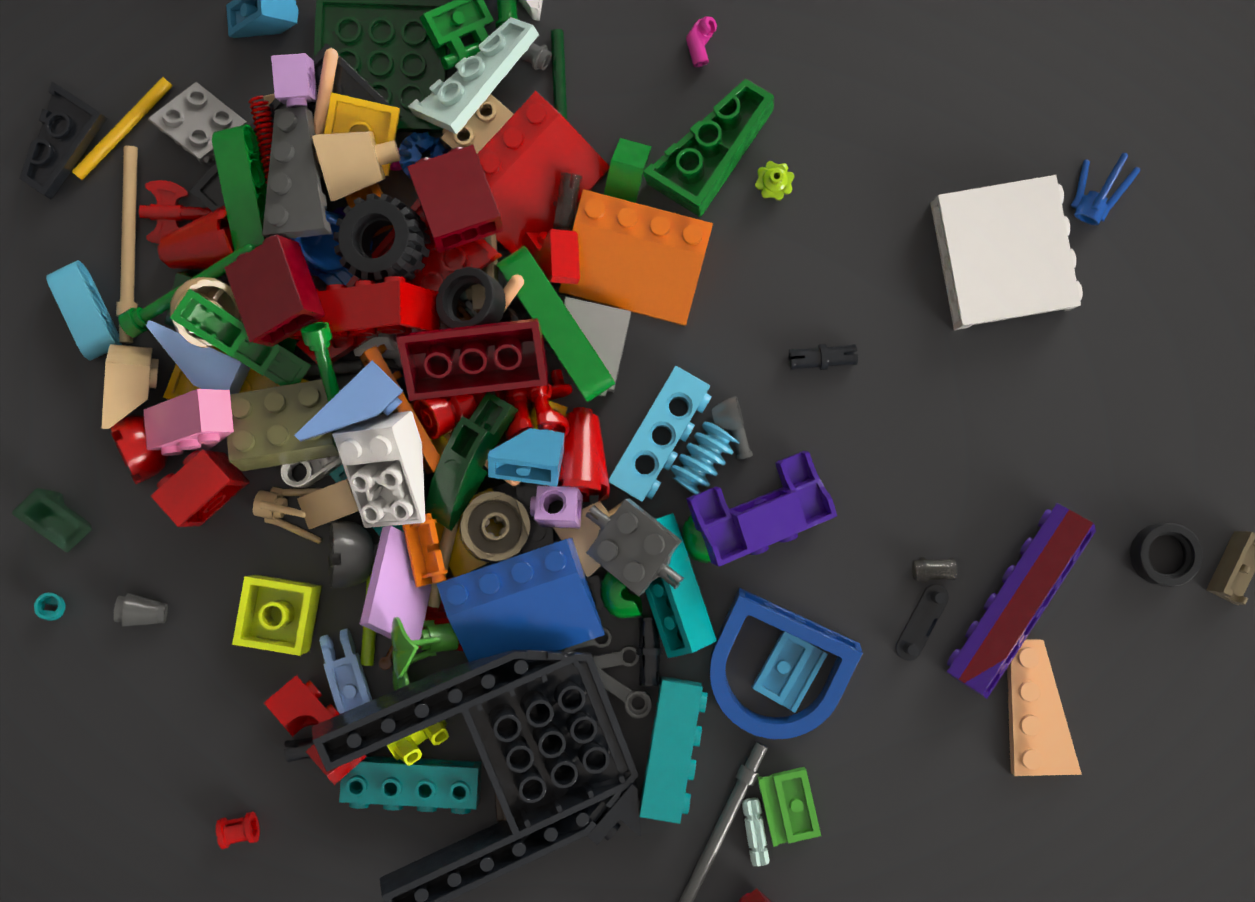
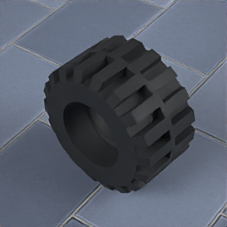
M373 193L367 195L366 201L360 197L354 200L355 206L353 208L347 206L343 210L346 214L344 219L338 218L336 222L340 229L339 232H334L333 240L339 243V245L334 247L336 255L342 257L339 262L343 267L349 269L348 272L362 280L383 283L385 277L400 276L412 281L416 277L414 271L416 269L422 271L425 264L421 261L423 257L428 258L430 250L425 247V244L431 243L430 236L424 232L428 229L425 222L403 202L396 198L393 199L386 194H381L378 197ZM393 225L395 239L391 249L381 257L372 258L370 245L373 236L381 228Z

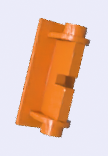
M432 513L425 514L424 523L402 525L416 587L445 581V574L448 573V569L445 570L442 553L438 544L439 540L435 526L437 520L432 518Z

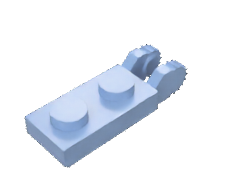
M348 628L340 630V641L346 657L337 660L334 645L329 635L321 636L319 641L325 660L323 666L339 714L372 701L364 670L360 663V657L356 653L350 630Z

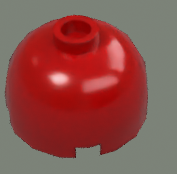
M131 415L124 417L109 428L112 431L111 435L126 467L128 466L132 473L131 477L135 484L150 479L164 468L168 456H163L161 450H147L143 416Z

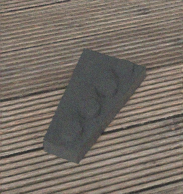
M306 106L275 110L262 234L266 238L274 235L290 239L332 234L330 223L326 220L325 214L327 202L326 195L322 193L320 178H323L321 166L317 163L316 149L312 136L316 135L313 115Z

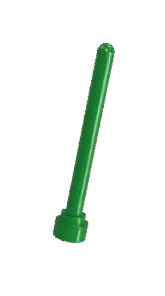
M245 244L191 279L197 277L218 279L226 274L224 269L226 266L236 261L239 255L255 249V246ZM180 286L145 308H130L120 314L118 321L123 331L133 338L148 330L146 327L148 320H152L170 308L172 297Z
M316 322L302 327L300 331L304 344L309 346L311 351H314L329 402L340 392L328 347L331 345L332 334L329 323Z

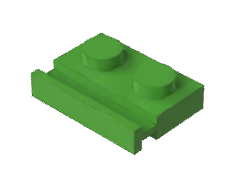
M805 767L757 778L773 847L788 842L789 844L821 836Z

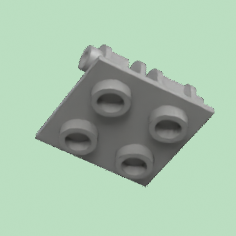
M197 82L148 118L162 133L171 137L176 144L181 145L185 151L195 156L200 163L206 162L208 165L215 161L212 134L215 131L247 124V121Z

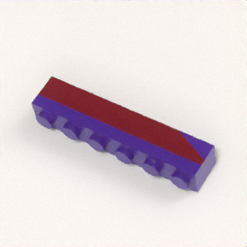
M1058 503L1052 511L1047 509L1038 523L1040 530L1034 538L1029 537L1020 550V554L1023 556L1016 566L1011 565L1006 570L1002 578L1004 585L998 594L994 592L990 595L984 605L986 613L980 622L975 620L971 624L965 635L968 638L967 642L961 650L957 648L947 662V665L950 666L947 671L948 674L986 699L1096 532L1093 522Z

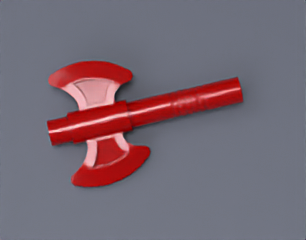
M166 180L146 183L145 188L155 196L157 204L139 206L140 218L157 221L155 229L146 236L148 241L160 244L163 236L180 228L178 221L196 220L211 212L208 207H184L183 205H178L179 200L187 197L189 192L179 184Z

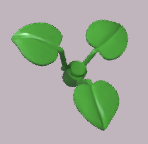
M393 618L391 641L393 646L392 683L394 691L409 684L407 671L410 664L428 656H436V652L457 650L458 638L450 623L435 625L434 620H424L423 627L425 629L422 630L421 638L419 640H411L400 618ZM418 646L421 647V650H426L415 655L416 651L419 648Z

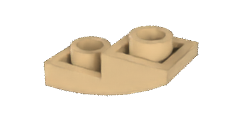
M348 479L297 498L301 510L307 513L304 518L309 529L359 511Z

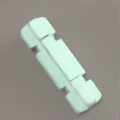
M747 798L742 801L743 814L746 816L744 821L748 846L751 848L749 850L750 859L753 866H764L769 864L770 860L768 850L765 847L767 841L762 816H760L762 813L761 803L758 798Z

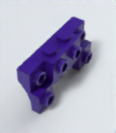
M802 451L775 462L782 487L731 509L726 504L721 488L717 486L686 498L695 528L702 533L712 564L719 567L748 554L757 555L764 553L769 549V545L773 543L792 541L798 537L799 532L837 517L832 497L817 474L810 452Z

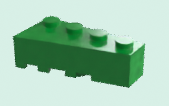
M745 78L713 107V111L702 121L699 120L690 128L688 134L678 143H673L657 162L651 163L643 170L646 184L701 218L774 111V95Z

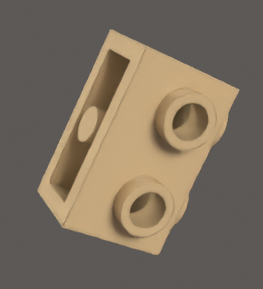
M490 94L458 134L443 129L441 140L449 151L456 147L474 145L476 153H478L514 114Z

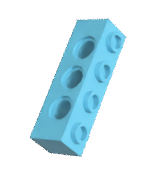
M675 366L610 476L609 483L643 502L645 497L652 500L662 483L656 479L662 468L669 471L678 453L673 451L679 439L686 442L695 426L690 422L696 410L703 413L712 397L707 394L710 385L680 367ZM674 399L685 401L688 407L687 413L683 416L673 415L669 410V403ZM658 427H664L669 430L671 440L666 445H658L652 439V432ZM640 456H649L654 461V469L651 473L641 474L636 470L635 461Z

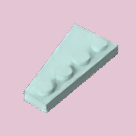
M510 17L479 44L480 52L475 56L464 57L455 65L458 71L444 83L439 79L429 87L432 93L421 103L416 99L407 107L415 116L454 134H458L538 37L539 34L534 25Z

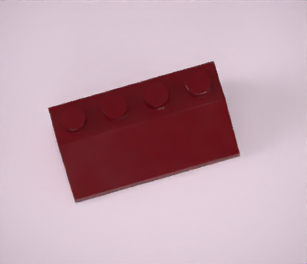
M538 318L397 334L396 336L409 401L545 386L548 382V365L544 338Z

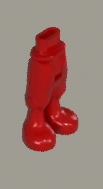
M549 382L545 386L505 390L506 395H504L503 400L518 409L513 422L508 428L506 434L507 441L530 428L535 429L527 408L529 400L534 404L539 430L549 429L565 433L564 437L569 433L568 420L562 414L554 411L548 402L552 395V386Z

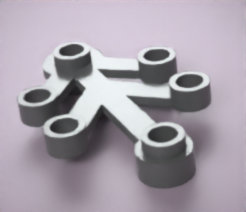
M603 627L604 632L608 635V640L605 643H599L594 638L560 651L575 652V649L591 645L604 648L611 642V632L608 628ZM627 645L618 652L592 656L604 688L625 702L627 713L634 718H643L648 715L652 708V702L646 691L641 689L632 691L601 670L618 665L634 666L639 661V655H636L632 662H627L623 659V653L627 650H632L636 654V648ZM635 697H641L645 701L644 706L635 708L632 705V700Z

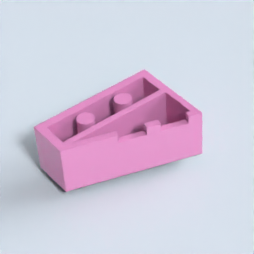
M196 389L143 410L147 450H161L163 456L183 454V450H210L234 432L230 390Z

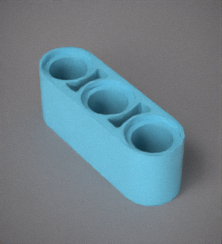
M77 260L46 276L47 283L69 330L86 359L91 361L108 353L110 344L122 345V343H119V333L89 271L82 262Z

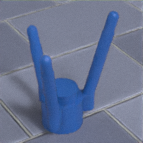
M1127 153L1121 154L1100 193L1089 191L1087 195H1084L1090 161L1087 159L1083 161L1076 196L1071 204V207L1076 209L1074 216L1077 219L1090 225H1099L1100 221L1105 220L1110 209L1140 172V168L1135 167L1108 200L1106 196L1128 158Z

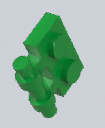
M454 0L424 13L419 18L435 49L447 44L450 54L441 57V64L446 70L455 67L464 57L475 56L480 52L479 44L488 37L484 27L489 26L494 21L484 0ZM471 34L474 43L464 47L460 38Z

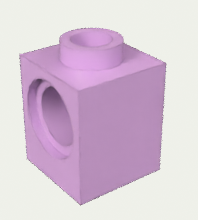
M306 53L271 56L275 98L281 103L286 104L287 108L308 107L307 103L316 102L317 91L314 61Z
M537 486L536 496H532L530 501V515L534 516V520L540 527L580 529L583 495L578 487ZM557 500L563 501L561 511L556 514L548 513V507L552 502Z

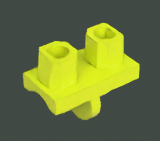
M445 720L440 721L386 746L396 761L401 759L406 765L411 766L422 756L418 748L419 744L429 738L435 746L440 745L449 738L445 727L447 723Z

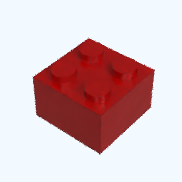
M204 449L201 451L195 450L183 460L184 466L177 473H170L157 483L156 486L159 489L151 497L177 527L201 526L250 481L236 466L229 462V458L225 453Z

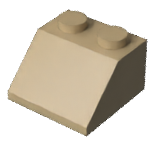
M110 344L105 362L101 429L111 428L148 399L149 388L156 389L159 359H152L153 348Z

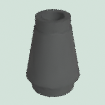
M127 593L126 596H118L114 607V622L122 623L123 627L165 624L168 615L167 603H161Z

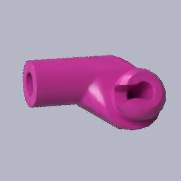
M710 16L697 20L686 37L694 67H701L709 63L705 45L717 29L716 21Z

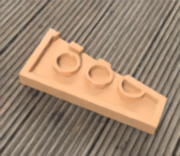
M1026 639L1007 667L1011 774L1014 776L1082 775L1044 640Z

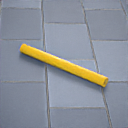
M162 77L72 172L83 180L159 102L173 85Z

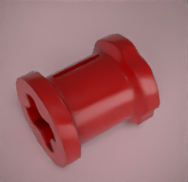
M248 812L245 817L228 820L226 817L217 820L216 836L219 847L225 849L233 843L248 841L249 843L258 842L260 827L256 813Z

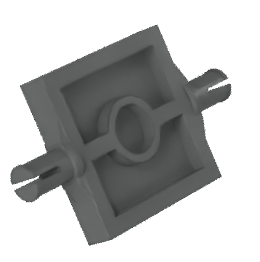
M630 498L625 499L615 514L610 517L605 515L595 505L589 509L590 512L586 513V517L600 527L597 539L586 553L637 596L643 595L651 582L659 577L664 579L674 589L684 580V577L668 566L672 554L682 540Z

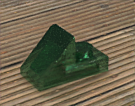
M36 488L12 511V515L67 553L92 530L91 524L64 505L63 494L60 492Z

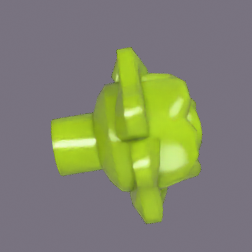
M769 161L766 164V168L760 167L758 169V180L755 183V187L758 190H762L761 195L763 198L772 197L776 200H781L784 194L792 192L791 183L794 179V174L790 171L787 172L788 166L786 163L776 164L773 161Z

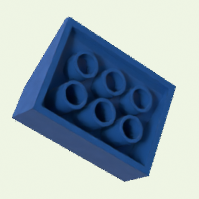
M568 538L437 583L446 615L469 662L511 650L559 651L605 635L573 538Z

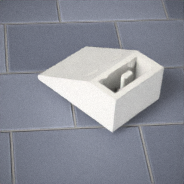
M412 411L391 413L389 416L382 414L377 418L339 429L332 434L365 528L425 522L422 441Z

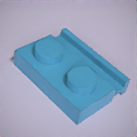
M782 631L751 687L795 713L828 654L812 644Z

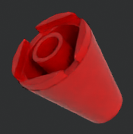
M225 205L163 236L157 248L160 260L172 269L205 270L234 252Z
M576 407L573 409V412L567 413L565 416L569 422L570 430L564 437V454L558 486L578 487L583 495V502H589V496L599 495L598 501H604L609 498L610 485L599 417L593 414L592 409Z

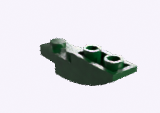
M486 392L471 418L461 417L436 467L427 496L425 514L432 513L433 519H436L438 523L447 529L453 530L488 473L482 467L488 459L489 451L496 447L517 413V408L494 394Z

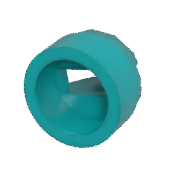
M51 592L40 595L34 603L35 614L47 621L59 619L66 610V603L63 598ZM45 604L58 606L57 610H44Z

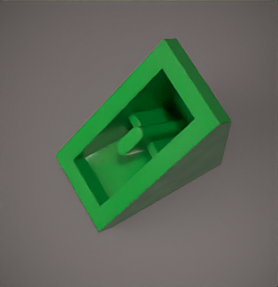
M623 138L619 139L611 159L604 195L634 203L637 202L644 177L643 170L646 169L652 146Z

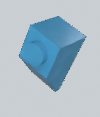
M232 0L226 5L228 35L232 38L283 33L297 24L299 10L296 0Z
M530 428L490 450L488 454V477L557 487L564 454L565 433L549 429L539 430Z

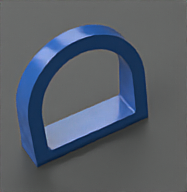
M739 588L716 637L717 641L713 645L710 663L711 686L722 711L741 729L763 738H793L817 728L832 714L863 652L860 643ZM748 615L837 656L822 691L804 710L786 717H767L746 708L732 692L726 676V662L735 639Z

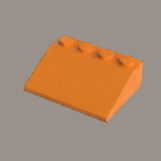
M583 189L572 230L578 234L580 280L578 284L561 283L559 293L686 326L713 223Z

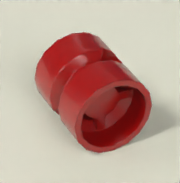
M473 394L415 400L413 403V410L432 440L452 432L462 416L470 419L477 408V402Z

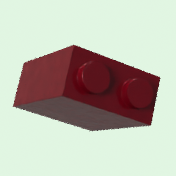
M474 145L456 147L446 154L434 158H422L415 164L407 166L438 253L503 231L500 212Z
M280 235L270 236L260 246L250 252L239 255L236 261L224 268L249 342L273 347L300 331L302 327L325 316L300 243Z

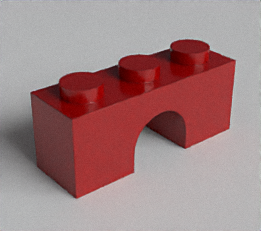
M297 675L264 702L266 707L292 737L306 726L317 725L340 715L332 704H329L327 707L322 705L318 700L322 694L310 680L304 684ZM315 744L305 751L334 785L367 757L364 755L326 772Z

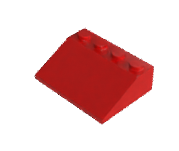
M537 91L529 97L477 153L501 215L503 231L496 234V241L512 254L523 247L521 242L525 232L540 233L555 229L580 202L583 189L591 191L610 168L606 161L573 126Z

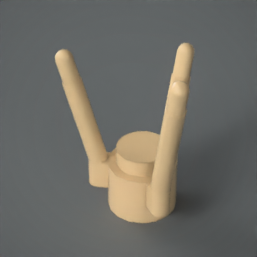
M272 487L270 492L258 491L253 503L254 516L263 517L265 523L277 525L319 544L322 542L320 537L280 519L285 514L302 518L307 515L305 511L287 507L288 501L283 496H304L322 488L282 489Z

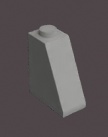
M565 297L564 305L616 383L631 311ZM615 385L598 396H606L607 391L614 393Z

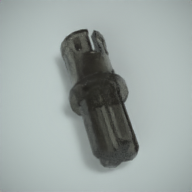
M561 172L558 199L553 203L556 206L553 229L573 230L575 212L579 206L577 205L582 175L574 173L571 175L568 172Z

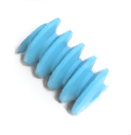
M705 421L702 427L707 434L696 432L694 435L699 445L688 443L686 446L691 456L680 454L678 457L683 467L672 465L670 468L675 475L673 479L694 495L701 493L697 488L698 485L710 486L705 477L706 474L718 475L713 466L714 463L726 464L721 453L724 452L731 455L734 453L728 443L731 441L739 444L726 431L713 423Z

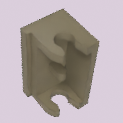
M1234 531L1206 589L1234 605H1246L1248 598L1244 597V593L1255 573L1254 532Z

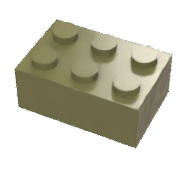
M322 379L230 394L234 432L227 436L229 462L241 471L339 456L332 435L336 431L302 442L294 436L328 403Z

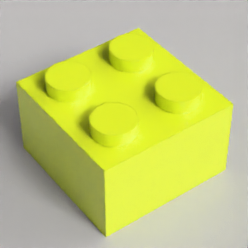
M262 575L244 576L232 645L298 656L310 652L322 585Z

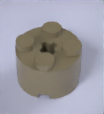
M488 492L473 499L464 510L459 525L460 538L465 549L477 560L489 563L501 562L516 555L525 545L530 531L529 515L523 504L512 496L501 492ZM490 519H494L496 524L501 523L503 525L497 537L494 536L493 532L487 533L485 529L490 524Z

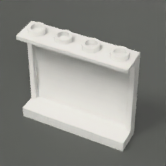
M1056 175L940 194L930 203L954 330L965 329L982 323L1058 310L1070 311L1081 306L1080 300L1082 299L1083 291L1080 282L1076 281L1074 270L1076 267V254L1072 248L1070 249L1068 239L1070 223L1068 218L1064 216L1062 208L1064 191L1062 186L1058 184Z

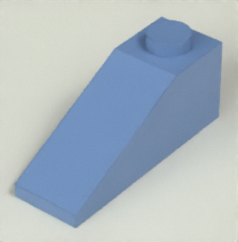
M372 360L294 436L302 442L377 418L382 412L389 416L402 403L398 397L402 394L403 390Z

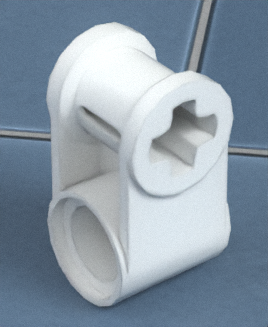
M339 455L285 464L281 467V477L290 486L307 488L342 465V461ZM303 464L307 469V474L302 481L296 482L292 476V471L296 465Z

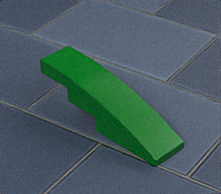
M192 289L188 290L170 319L262 376L264 375L279 386L300 383L311 367L309 363L279 344L270 347L249 342L244 324L240 319Z

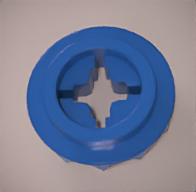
M428 131L412 133L402 141L399 147V163L409 178L411 177L407 166L415 164L420 160L421 153L430 150L431 155L429 158L448 153L449 149L443 147L440 143V138L430 136Z

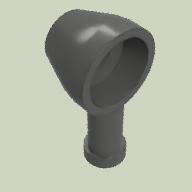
M737 396L729 397L712 408L714 423L721 429L731 430L733 438L739 442V444L735 443L737 460L753 456V453L749 448L740 404Z

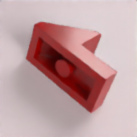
M550 229L548 232L540 233L525 232L521 244L529 250L549 282L578 284L580 280L578 234L576 231Z

